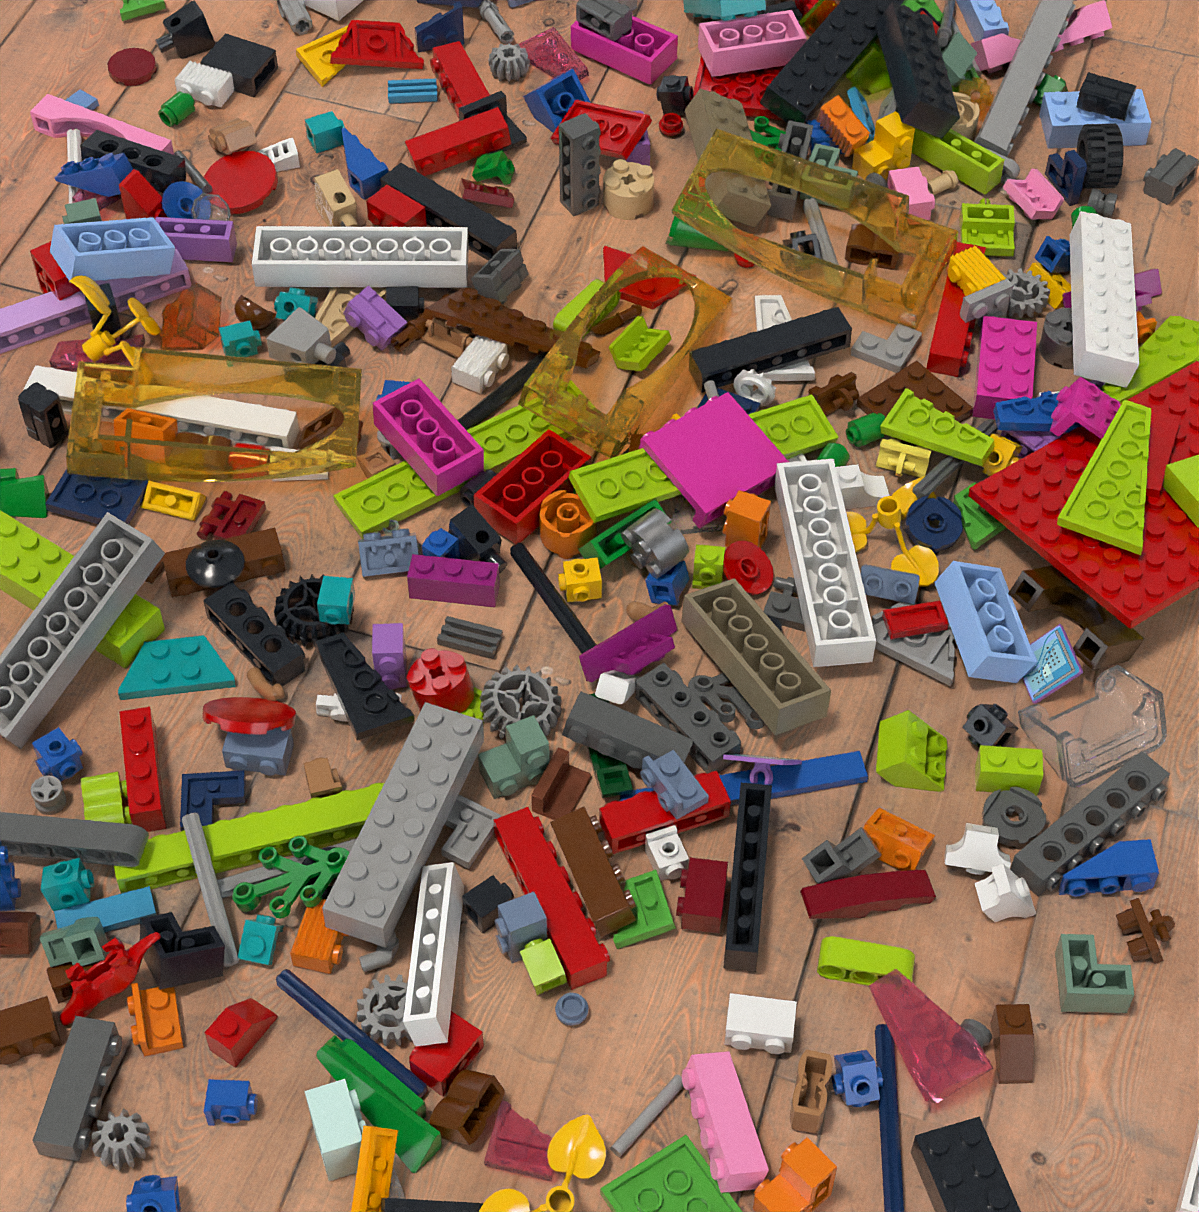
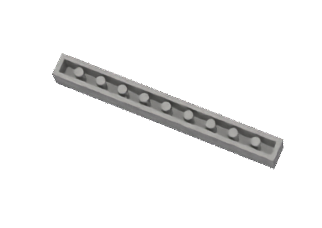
M1039 0L974 141L975 143L1007 157L1014 145L1010 141L1012 138L1015 139L1022 127L1018 123L1019 121L1023 122L1030 109L1026 105L1027 103L1031 104L1038 90L1034 89L1035 85L1039 86L1045 76L1042 70L1043 68L1047 69L1053 58L1050 52H1054L1061 40L1057 36L1058 34L1062 35L1068 24L1065 18L1071 16L1076 7L1073 1L1077 0Z

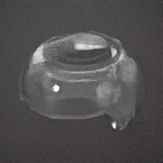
M202 193L194 200L191 208L192 219L230 220L229 205L220 195Z

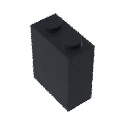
M226 33L214 44V47L200 62L201 65L204 64L210 68L213 67L227 73L230 72L233 78L234 91L251 97L256 96L278 69L276 49Z

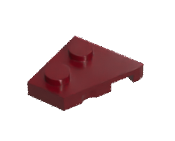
M461 178L459 190L463 199L513 208L515 198L508 188L501 186L491 187L480 182Z

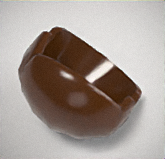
M243 295L235 303L234 310L240 323L250 321L253 330L266 329L276 316L272 311L262 308Z

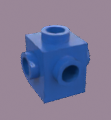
M59 727L32 742L38 759L35 763L43 776H54L61 782L73 777L78 771L83 769L79 757L83 755L80 746L75 739L69 741Z
M867 1050L834 1055L836 1074H833L831 1079L835 1095H840L847 1106L851 1105L853 1107H864L869 1105L870 1101L880 1100L878 1087H883L882 1073L879 1066L876 1067L875 1060Z
M149 1175L141 1178L139 1181H135L132 1193L126 1197L127 1212H181L177 1176L161 1178L158 1175Z

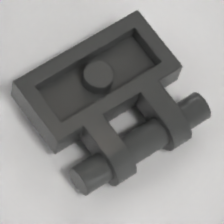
M776 576L773 587L783 590V593L771 591L763 612L767 616L778 619L782 626L806 632L799 598L792 597L793 593L798 594L795 579L792 577L785 579Z

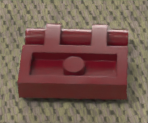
M223 491L221 496L216 497L211 505L212 510L208 516H204L199 523L200 528L197 536L200 539L206 540L210 533H214V540H222L251 533L266 510L265 501L240 493L235 501H231L233 495L228 491ZM221 515H225L223 520L220 519Z

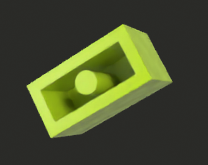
M980 745L975 764L976 791L994 792L1001 789L1000 792L1010 791L1011 787H1019L1038 796L1043 779L1042 749Z

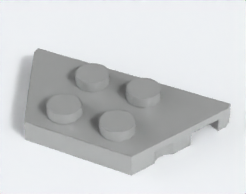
M899 602L891 606V608L909 606L910 604ZM883 611L872 616L871 621L876 638L875 649L949 686L952 685L954 679L955 638L949 623L947 630L890 639L882 617Z

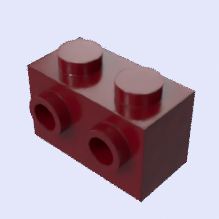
M690 857L688 869H682L680 888H686L685 897L678 896L676 916H682L681 929L720 934L728 862Z

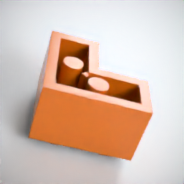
M806 1137L800 1144L792 1143L782 1153L779 1174L772 1181L769 1179L764 1180L755 1189L753 1204L755 1212H813L832 1194L837 1166Z

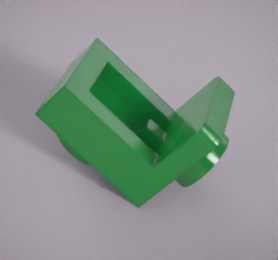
M1045 73L1042 82L1035 88L1038 91L1032 103L1041 107L1044 92H1068L1065 80L1059 76L1054 75L1052 77Z
M501 150L489 155L484 154L477 158L472 176L476 182L498 176L504 185H508L511 183L515 167L513 162Z

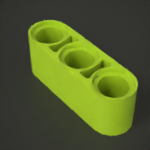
M599 279L593 280L556 315L553 321V329L569 334V337L580 341L590 332L591 327L601 322L617 306L621 296L620 291Z
M830 936L823 938L821 941L817 973L831 980L894 991H906L912 987L915 954L904 948Z

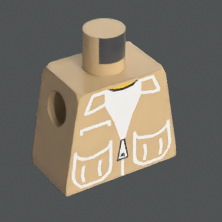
M336 169L315 177V208L328 227H359L357 224L356 201L339 170Z

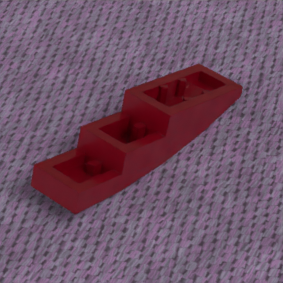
M926 870L865 874L803 887L800 891L809 919L865 918L870 911H898L903 904H930L936 897Z

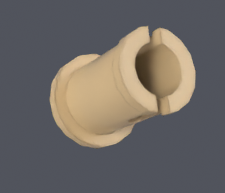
M945 170L942 175L927 181L929 193L935 196L946 189H954L958 184L956 173L953 170Z

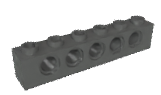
M1140 751L1015 854L1010 870L1019 878L1023 877L1029 889L1037 896L1046 889L1052 891L1059 885L1065 873L1081 865L1089 853L1095 855L1099 852L1108 837L1111 835L1113 837L1118 836L1126 827V822L1131 818L1138 819L1152 800L1158 802L1168 791L1166 784L1170 773L1146 753ZM1045 858L1052 859L1055 862L1048 861Z

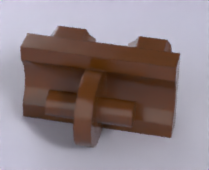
M853 372L844 376L837 374L830 378L828 385L822 388L815 386L809 389L808 394L813 395L825 416L840 408L843 411H848L853 408V401L860 397L856 388L857 376Z
M1140 899L1130 900L1132 908L1117 914L1116 917L1123 935L1141 929L1143 936L1127 941L1134 962L1151 957L1154 964L1164 961L1155 936L1159 935L1162 942L1169 941L1171 939L1169 931L1175 927L1174 919L1171 916H1162L1160 910L1156 909L1150 912L1153 920L1148 922Z

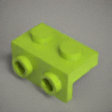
M637 316L609 345V350L617 369L643 371L663 351L672 338L669 330L649 329L644 317Z

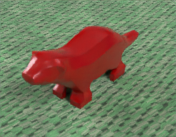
M158 932L152 933L127 950H125V946L120 940L113 938L102 946L105 952H109L105 960L98 962L87 971L83 969L80 963H76L67 969V978L73 981L70 984L73 988V993L60 1014L61 1023L64 1026L73 1024L75 1016L87 1018L98 1004L126 990L135 980L143 956L160 939V934Z

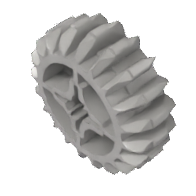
M517 664L513 671L505 666L501 674L495 672L491 680L485 683L484 691H482L480 696V712L484 713V723H491L490 731L499 730V736L502 739L506 736L505 726L534 715L544 735H549L551 729L556 727L557 718L560 717L562 711L560 707L562 702L561 696L557 695L558 686H550L552 682L551 677L541 678V670L536 672V674L532 673L530 665L526 667L525 671H521ZM520 698H522V705H523L521 711H519V708H520V704H519Z

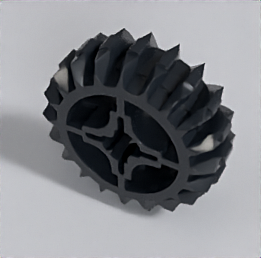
M311 574L310 579H303L300 576L297 583L289 581L288 588H281L280 596L276 597V606H274L276 625H280L293 644L301 640V644L304 647L308 643H313L315 646V641L340 634V632L347 633L348 625L352 624L354 605L349 624L320 622L317 602L324 574L320 578H315Z

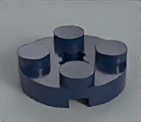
M929 496L917 499L910 506L906 515L904 530L916 545L930 548L934 554H937L941 550L952 547L958 541L963 529L962 515L959 508L952 501L939 496L937 499H928ZM937 519L940 522L939 528H932L927 520L935 521Z

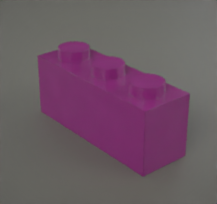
M412 554L407 575L409 598L495 608L500 587L499 563Z

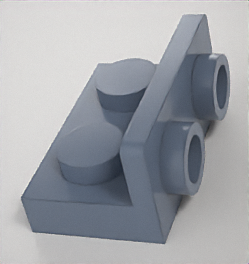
M409 529L393 530L391 536L382 537L380 532L363 534L364 539L358 540L363 577L409 571L412 554L418 555L416 534L410 533Z
M867 564L862 565L860 574L865 595L915 604L920 580L919 575Z
M674 750L654 761L649 755L642 759V771L640 774L643 782L648 788L652 787L655 790L662 808L666 812L670 811L676 820L708 803L709 795Z

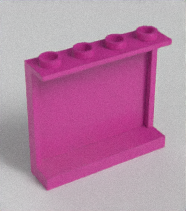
M729 392L719 397L713 396L705 405L698 409L696 407L691 408L683 417L677 420H669L661 429L655 432H647L641 438L639 449L643 448L694 507L696 513L692 521L699 529L724 515L728 500H733L738 490L759 495L774 486L777 463L789 462Z

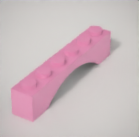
M1105 0L1073 11L1066 20L1068 24L1062 35L1058 34L1057 36L1061 40L1054 52L1064 49L1063 44L1068 42L1070 47L1083 43V37L1090 36V40L1102 37L1105 30L1112 28ZM1001 33L970 44L977 52L975 61L981 71L987 69L989 74L1001 70V64L1008 62V65H1010L1021 40Z
M49 94L30 111L35 131L53 138L67 137L69 129L80 130L82 137H89L96 130L174 154L172 141L165 137Z

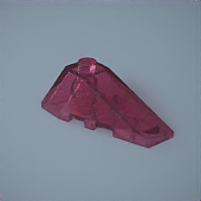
M894 969L868 986L906 1067L926 1102L939 1103L994 1069L977 1039L954 1021L947 1012L929 999L922 990L898 969Z

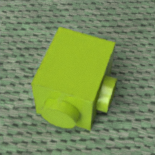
M550 938L545 941L542 939L533 940L525 945L524 950L520 951L522 961L537 995L567 983L565 972Z

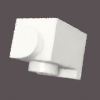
M673 825L645 835V852L653 870H657L660 881L681 877L682 869H688L689 857L677 834L676 826Z

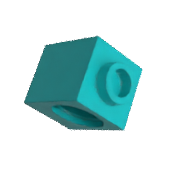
M323 576L317 602L320 622H327L329 624L350 623L355 600L353 578Z

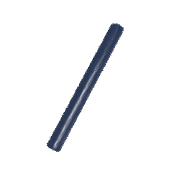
M284 969L276 977L278 987L343 1041L346 1038L353 1040L420 1098L427 1092L426 1083L294 973Z
M878 1024L875 1030L876 1065L879 1066L883 1078V1087H878L880 1096L878 1102L884 1212H904L894 1029L890 1024Z

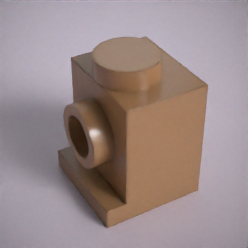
M320 757L303 763L311 798H323L336 795L342 791L337 768H330L328 757Z

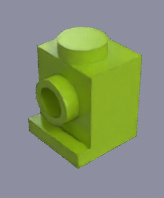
M696 544L692 588L704 589L722 583L725 547Z

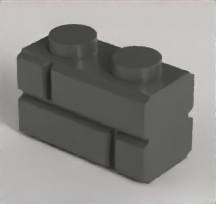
M579 0L576 4V20L615 42L622 34L631 29L632 10L627 5L620 4L615 0Z
M1177 148L1173 149L1168 155L1163 154L1159 158L1154 169L1150 167L1144 175V194L1152 198L1156 197L1158 201L1166 205L1170 204L1195 178L1199 160L1189 154L1186 155L1185 152Z
M500 249L471 278L474 288L478 290V294L486 298L496 299L502 305L507 301V296L512 291L521 287V282L529 273L526 265L523 263L524 260L520 250Z

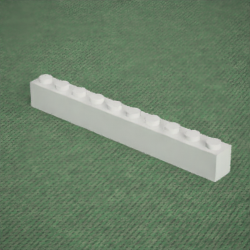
M35 365L23 389L25 390L33 383L38 382L45 386L47 390L54 391L59 394L63 412L67 415L114 423V419L127 408L177 419L178 433L192 432L204 437L209 435L222 436L231 439L233 445L239 442L265 446V449H271V447L292 449L299 433L297 412L287 409H277L259 404H249L146 385L142 388L141 384L130 381L64 371L52 367L47 368Z

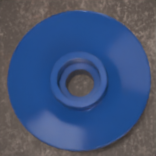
M179 181L169 185L164 191L162 206L168 218L209 220L211 216V204L207 200L208 197L198 186L189 182Z

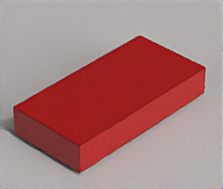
M940 600L883 610L882 617L890 639L948 629V621Z

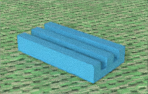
M436 78L388 81L389 103L437 101Z

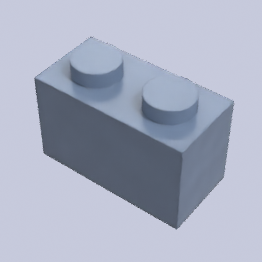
M281 727L269 730L266 734L262 735L227 732L222 749L226 768H231L234 771L261 772L268 776L275 774L286 776L294 747L291 729L282 731Z
M535 892L498 905V919L494 920L499 934L496 935V941L501 953L507 952L511 963L522 960L520 951L524 950L525 945L536 939L547 940V917Z

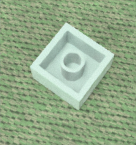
M342 1079L305 1091L311 1121L328 1180L332 1181L357 1173L363 1126H366V1124L362 1120L355 1089L348 1091L346 1081Z

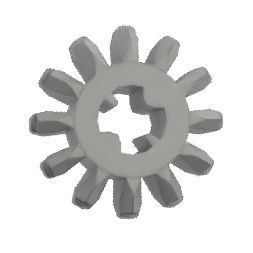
M509 42L508 45L499 44V48H492L488 64L492 76L498 77L499 81L506 79L509 83L512 79L519 81V77H526V72L530 66V59L528 58L526 48H520L519 44L511 45Z
M123 1108L120 1115L115 1117V1114L109 1111V1120L107 1122L98 1120L97 1127L99 1131L92 1132L91 1139L95 1143L92 1148L94 1155L100 1157V1161L105 1167L113 1163L114 1168L119 1171L123 1163L127 1162L129 1167L134 1168V1158L145 1159L146 1153L144 1148L151 1146V1139L148 1136L150 1132L147 1123L142 1122L141 1115L137 1112L130 1116L128 1111ZM125 1138L123 1141L118 1142V1139Z

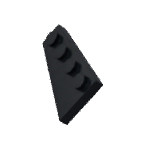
M344 633L315 641L316 651L356 740L415 722L412 711L403 706L399 696L393 689L390 690L385 685L381 675L375 669L372 670L366 663L362 653Z

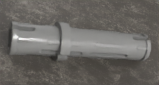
M483 0L478 6L483 20L488 21L503 44L512 42L514 33L499 14L496 4L490 0Z

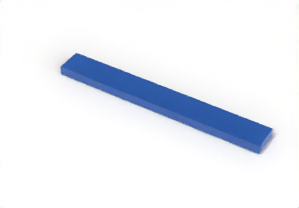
M860 751L803 760L802 764L770 766L773 773L772 783L765 784V774L759 772L757 783L752 784L772 785L771 799L864 783L867 782L868 775ZM752 770L719 775L731 800L730 806L739 805L741 782L751 783L750 773ZM651 787L633 790V793L620 795V801L632 798L639 792H651L654 789Z

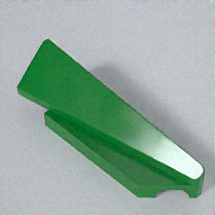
M16 468L0 469V510L14 517L46 518L48 511L45 503L49 498V490L44 475L19 478Z
M334 1035L317 1051V1059L336 1081L345 1079L348 1091L355 1089L360 1111L374 1127L398 1130L395 1153L412 1173H417L442 1148L440 1132L424 1120L427 1117L425 1101L353 1040L346 1038L342 1042Z

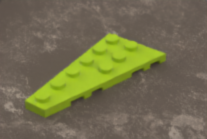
M1170 315L1138 349L1139 366L1127 388L1105 383L1100 390L1111 398L1118 400L1121 404L1124 399H1130L1192 363L1199 361V321Z
M1124 399L1062 509L1057 525L1141 555L1143 548L1151 408Z

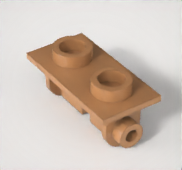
M434 317L432 321L427 319L425 326L428 328V331L421 338L423 341L457 358L461 356L474 339L472 334H466L456 328L451 329L437 317Z

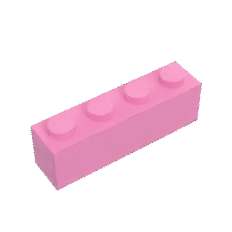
M730 1052L691 1055L686 1068L682 1071V1084L689 1091L691 1112L694 1119L698 1120L701 1129V1144L704 1149H707L709 1154L711 1176L714 1180H717L721 1193L756 1189L764 1181L769 1169Z

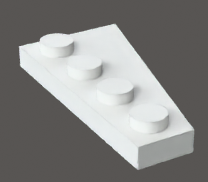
M781 295L755 296L756 331L792 321ZM808 360L763 373V377L772 379V381H815V371L812 366L810 367Z

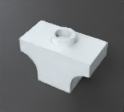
M966 823L964 835L959 842L946 845L944 855L945 865L964 867L967 872L978 875L985 874V871L992 872V867L1002 863L1010 869L1011 861L1010 856L1003 853L997 846L999 838L998 828Z
M1004 863L992 867V874L989 877L975 883L982 911L994 922L1009 917H1022L1025 919L1036 914L1026 881L1023 877L1019 878Z

